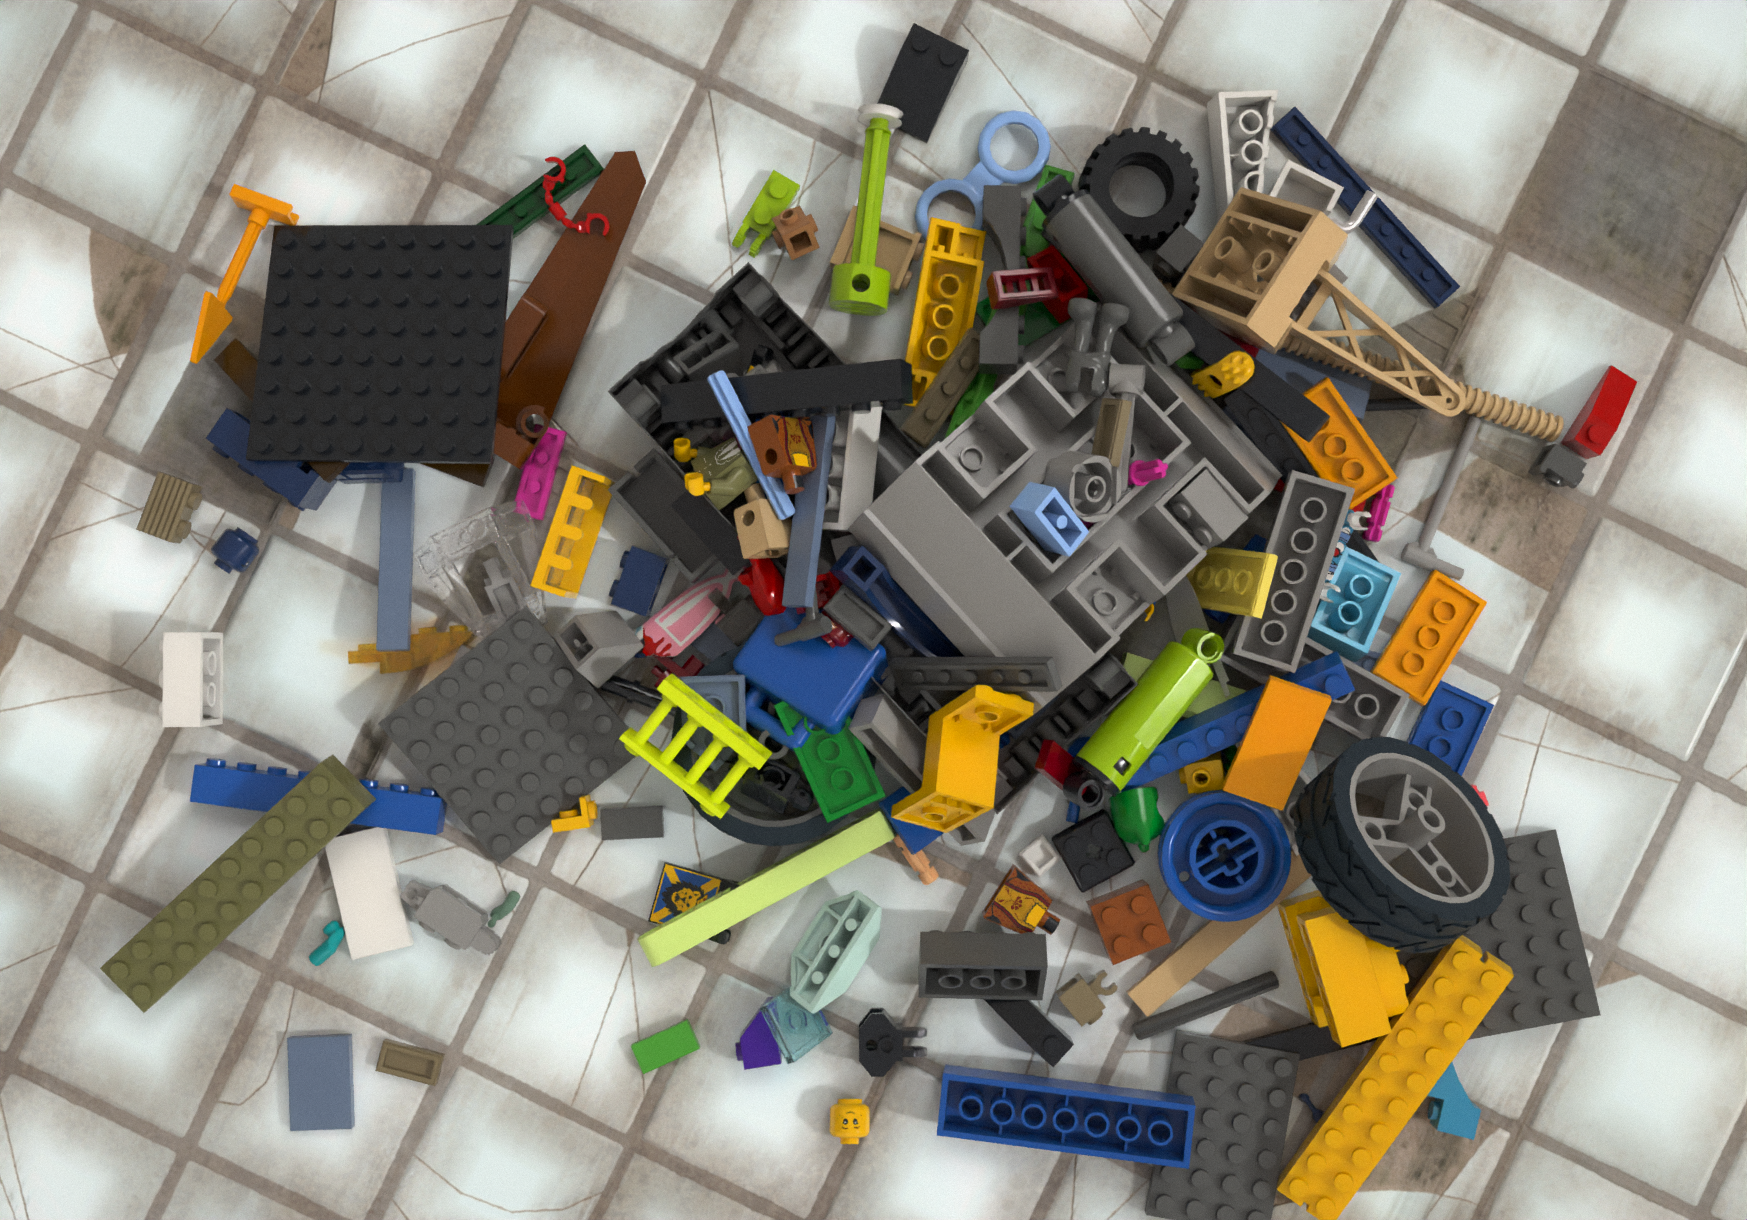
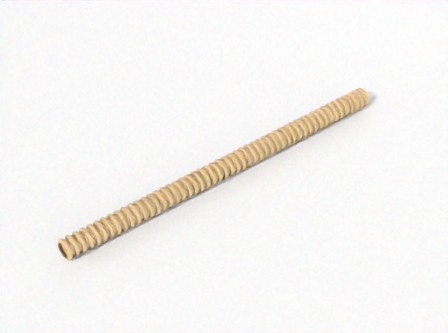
M1172 283L1162 284L1169 293L1172 294L1175 288L1172 287ZM1289 333L1283 344L1279 347V350L1285 348V352L1288 353L1294 351V355L1297 356L1303 354L1305 359L1312 357L1314 362L1321 360L1323 365L1329 363L1332 368L1338 366L1341 371L1347 369L1349 374L1356 372L1358 377L1361 378L1367 376ZM1333 338L1327 340L1353 355L1350 344L1345 346V342L1342 341L1336 343V339ZM1360 348L1364 362L1379 371L1403 370L1398 360L1391 362L1389 357L1382 359L1380 354L1373 356L1371 351L1363 352V348ZM1415 366L1411 367L1412 370H1418ZM1367 376V380H1373L1372 378ZM1391 377L1409 387L1406 377ZM1414 377L1422 396L1439 395L1432 377ZM1459 381L1455 383L1465 394L1466 404L1463 410H1465L1466 414L1471 415L1474 413L1475 417L1480 418L1483 416L1484 420L1489 421L1492 419L1493 423L1496 424L1501 422L1504 427L1510 425L1513 430L1519 428L1522 433L1528 431L1529 435H1537L1540 439L1546 438L1548 442H1554L1562 432L1564 425L1562 416L1557 415L1554 417L1553 413L1548 412L1545 414V411L1541 409L1536 411V408L1533 406L1527 408V405L1524 403L1518 405L1515 400L1509 402L1506 397L1500 399L1497 394L1491 396L1489 391L1482 393L1480 388L1473 389L1471 385L1463 386V383Z

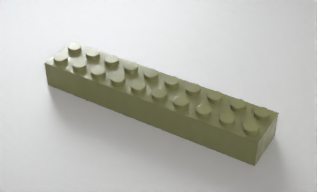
M332 754L320 762L100 969L145 1013L366 810L376 798Z

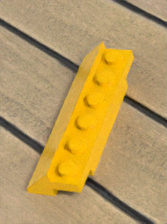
M933 217L929 220L904 360L912 364L913 404H903L904 406L911 408L916 406L968 328H973L985 262L981 261L986 231L964 227L960 223ZM954 408L949 415H953Z

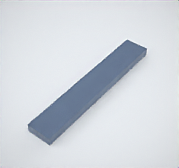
M816 415L806 419L807 421H812L817 467L814 471L802 476L805 489L802 492L796 493L795 513L792 520L782 606L813 607L836 417Z
M413 468L403 469L402 482L389 483L386 481L382 483L376 650L379 652L410 651L416 471Z

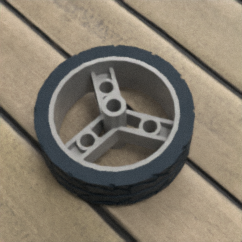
M1371 737L1353 743L1303 788L1305 792L1300 793L1294 807L1293 826L1296 827L1294 834L1298 852L1307 873L1313 877L1311 880L1323 898L1342 918L1349 920L1348 923L1366 937L1387 947H1394L1395 950L1414 954L1437 951L1451 944L1469 931L1470 928L1494 913L1504 899L1501 897L1503 895L1506 896L1510 882V864L1506 857L1508 852L1503 835L1493 815L1487 811L1488 807L1474 788L1458 772L1451 770L1452 767L1440 758L1414 744H1408L1406 741L1391 737ZM1355 793L1373 796L1385 802L1383 818L1359 816Z

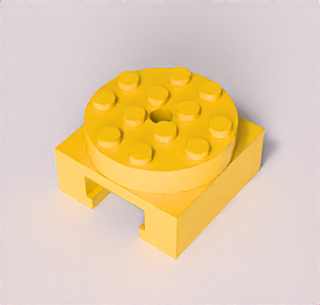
M1319 890L1280 902L1277 905L1311 1021L1319 1028L1329 1026L1332 1039L1341 1047L1392 1033L1388 1017L1402 1014L1409 1007L1404 985L1409 983V977L1404 965L1399 964L1396 952L1400 950H1395L1394 947H1387L1366 937L1348 923L1349 920L1342 918L1323 898Z

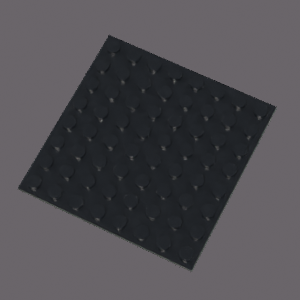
M513 225L274 226L246 460L276 462L493 464L514 233Z

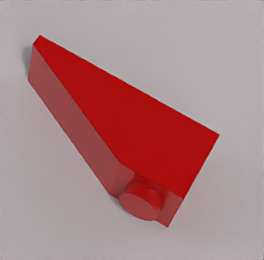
M1609 366L1560 443L1585 459L1601 456L1618 429L1637 381L1614 366Z

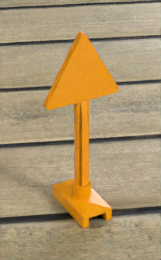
M236 184L233 185L229 193L230 197L237 207L251 212L247 219L248 226L221 282L217 298L211 292L205 291L190 362L197 364L231 323L233 317L225 309V305L231 298L261 230L266 228L269 219L289 226H296L299 215L292 212L293 206L291 204Z

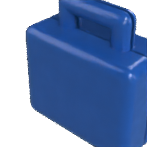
M787 607L784 613L763 618L735 657L733 668L737 675H744L745 690L747 691L745 694L746 723L762 733L767 730L770 734L768 737L794 751L793 748H798L799 746L801 748L811 735L804 726L805 716L807 717V725L810 729L813 730L816 725L820 729H824L828 734H838L846 725L847 718L850 716L851 720L853 719L861 700L865 699L866 696L867 698L875 696L880 687L872 680L871 676L881 686L886 678L882 680L881 676L889 665L885 648L878 643L872 651H869L855 638L845 647L836 645L832 648L820 636L807 641L799 640L784 646H777L774 640L775 636L797 628L802 619L806 617V613L798 615L796 608ZM784 701L789 704L790 708L803 716L792 729L794 735L787 736L782 722L760 709L764 702L767 704L771 702L776 705Z

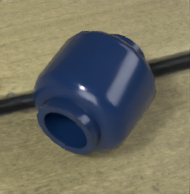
M239 527L235 530L226 529L211 548L212 554L217 558L214 564L228 574L233 569L240 573L245 572L259 554V548L256 546L258 540Z

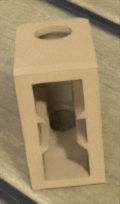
M752 484L744 491L747 504L735 509L733 513L743 558L781 557L789 551L792 520L790 517L779 520L769 500L766 499L761 484Z

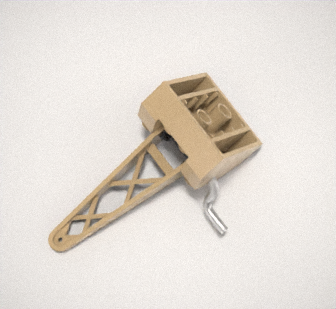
M1240 187L1172 295L1213 326L1249 345L1254 344L1257 348L1275 355L1289 333L1439 415L1455 416L1459 414L1466 404V397L1462 389L1328 273L1345 248L1348 234L1361 224L1378 196L1367 190L1349 219L1341 222L1335 218H1328L1320 210ZM1257 275L1262 277L1264 281L1257 282ZM1313 282L1318 287L1296 321H1294L1289 316L1298 305L1310 283ZM1328 296L1332 297L1344 330H1308L1307 328ZM1346 309L1370 329L1353 330ZM1379 335L1396 349L1403 370L1379 371L1365 363L1355 336ZM1347 336L1353 355L1322 337ZM1408 359L1422 370H1412ZM1391 377H1406L1409 387ZM1414 377H1432L1439 395L1422 396Z

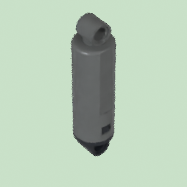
M1058 174L1033 193L1036 204L1046 216L1042 223L1043 229L1103 304L1116 303L1130 309L1128 321L1121 327L1138 348L1142 349L1151 346L1158 359L1167 367L1195 348L1191 335L1179 323L1183 317L1182 308L1086 189L1075 192L1069 182L1062 175Z

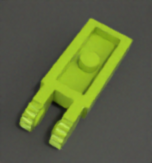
M773 170L742 221L743 225L738 230L732 245L739 248L744 243L750 230H753L759 235L750 246L748 255L755 258L766 240H770L772 231L776 230L772 218L789 208L800 190V185Z

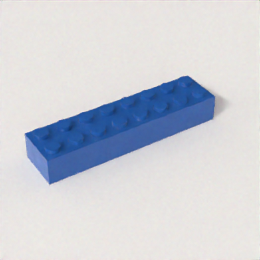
M945 1064L937 1136L1189 1169L1196 1105L1193 1096Z

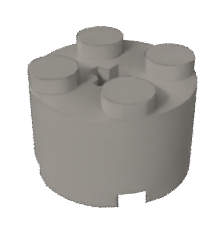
M1068 451L1048 461L1044 485L1055 487L1080 520L1099 522L1109 515L1107 511L1112 504L1116 505L1119 501L1122 481L1118 469L1112 466L1109 462L1111 460L1107 457L1079 451Z

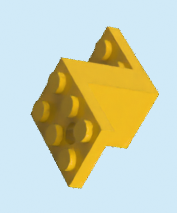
M976 685L930 715L922 788L892 805L891 818L948 833L993 809L1000 735L1033 716L1034 703L1023 700L1021 696L1016 694H1003L994 691L990 686Z

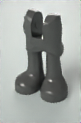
M1073 298L1068 303V314L1075 322V339L1073 349H1069V361L1065 380L1066 392L1078 393L1079 384L1082 379V368L1094 370V375L1091 378L1090 396L1100 398L1107 390L1110 371L1108 366L1111 359L1110 351L1114 335L1118 328L1127 323L1130 309L1116 303H1106L1101 306L1095 352L1088 353L1098 306L1095 302L1088 299Z

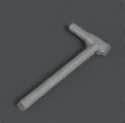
M1470 416L1419 541L1407 543L1401 553L1402 560L1429 571L1431 569L1437 570L1456 580L1462 578L1464 569L1438 559L1430 545L1482 421L1475 416Z

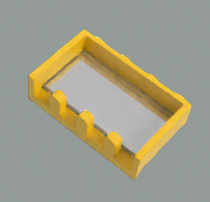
M573 465L571 466L530 586L565 598L577 599L612 497L608 489L615 483L614 481L605 476Z

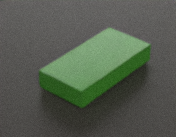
M688 1019L631 1045L643 1074L692 1053L701 1047Z

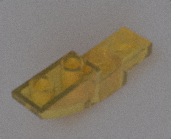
M468 625L449 626V632L438 633L437 627L418 628L419 634L411 635L410 651L379 652L376 650V643L359 644L358 651H348V663L380 662V674L418 669L455 654L461 645H468L476 639L478 631H468Z

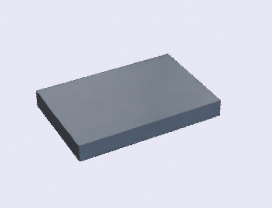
M352 1034L288 1037L290 1131L352 1129L355 1126Z

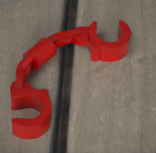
M546 158V163H556L561 167V172L556 177L543 175V188L546 190L545 200L548 206H550L548 210L558 222L561 220L564 226L571 229L575 228L577 232L588 233V235H590L591 222L595 219H600L605 224L603 236L605 237L609 233L610 225L608 219L603 214L587 213L586 221H579L577 224L565 218L567 213L558 202L554 203L550 191L554 189L556 183H564L566 166L560 158Z

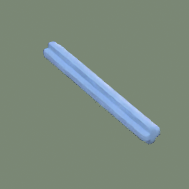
M723 370L713 373L707 378V381L779 520L792 516L795 513V508L785 493L780 479L766 477L762 472L747 428L751 425V422L726 373Z

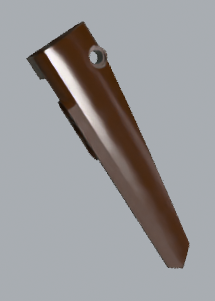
M635 151L614 153L571 220L574 224H577L579 221H586L587 213L603 214L609 221V233L605 237L603 236L605 224L600 219H595L591 222L590 235L588 233H579L575 228L567 227L505 322L494 454L520 470L523 469L548 430L550 420L645 187L646 180ZM532 414L539 415L544 421V426L539 432H530L525 426L526 419Z

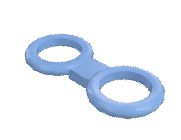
M1012 110L1000 113L986 123L980 133L977 148L980 162L963 180L950 178L937 181L924 190L916 205L915 220L918 232L922 234L925 241L929 226L927 218L928 208L932 201L940 194L956 192L967 197L974 206L976 215L972 229L984 231L982 227L984 185L1019 184L1030 181L1042 172L1049 160L1051 144L1048 131L1040 120L1027 112ZM1010 124L1023 125L1031 130L1038 144V153L1033 163L1025 169L1017 171L1006 170L999 166L993 159L990 151L991 139L996 131Z

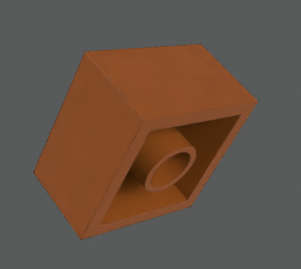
M1143 879L1086 901L1108 959L1113 965L1171 943L1149 884Z

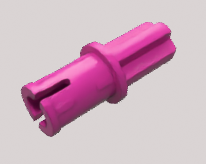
M1161 459L1147 462L1142 460L1134 461L1129 466L1128 486L1134 484L1136 486H1145L1149 481L1164 478L1166 476L1165 470L1168 469L1167 463H1163Z

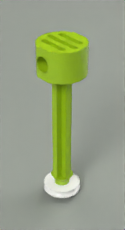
M872 103L864 104L858 108L861 115H858L857 120L861 124L868 126V128L864 131L866 135L851 263L839 264L833 267L828 304L830 308L836 311L862 316L883 315L888 309L891 274L883 268L876 267L875 264L890 136L892 135L889 129L900 127L902 121L899 118L903 116V112L898 108ZM856 288H862V289H864L865 291H864V292H858V291H856L855 289H856Z

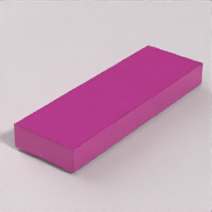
M535 424L533 432H539L543 425ZM548 427L547 432L523 468L512 513L543 521L567 432Z

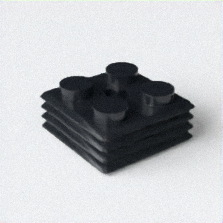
M1105 809L1095 812L1051 838L1078 889L1082 893L1135 864L1132 855L1123 839L1118 836L1114 823ZM1091 843L1096 847H1101L1098 850V856L1095 858L1091 855L1086 857L1085 854L1089 851L1088 845Z

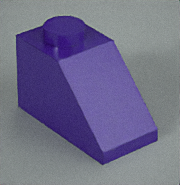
M773 996L766 998L742 1031L740 1042L735 1043L737 1060L743 1061L744 1070L782 1063L783 1055Z

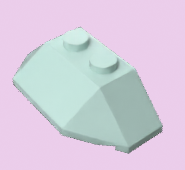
M858 890L824 902L791 954L792 987H790V996L814 1014L845 993L879 940L882 907Z

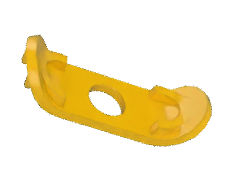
M1233 351L1220 361L1202 370L1195 369L1191 373L1193 377L1192 384H1198V390H1204V397L1216 398L1240 387L1248 381L1254 373V361L1246 352ZM1210 375H1213L1216 378H1218L1222 383V386L1216 384L1212 380Z

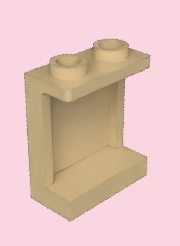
M853 205L830 260L831 269L835 265L851 263L857 206ZM880 220L875 266L890 272L891 283L889 293L898 296L901 288L907 290L913 276V272H910L909 268L913 260L919 261L925 244L920 243L921 233L916 232L912 234Z

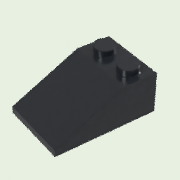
M913 23L877 103L893 106L903 112L902 118H899L902 121V125L897 129L925 143L928 142L968 62L969 50Z

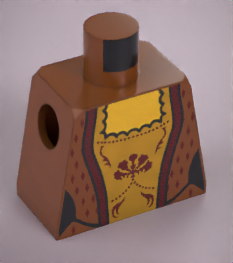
M769 415L748 426V432L763 474L766 477L782 478L786 494L802 492L805 489L802 476L814 471L817 467L812 421Z
M1012 864L982 911L985 919L1020 934L1033 932L1036 927H1039L1052 935L1060 923L1058 917L1047 911L1053 901L1051 897L1014 864Z

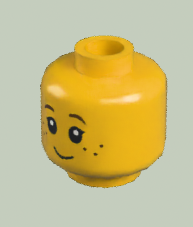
M837 1099V1104L830 1107V1134L833 1137L840 1138V1144H859V1138L868 1136L870 1132L869 1107L862 1104V1099Z

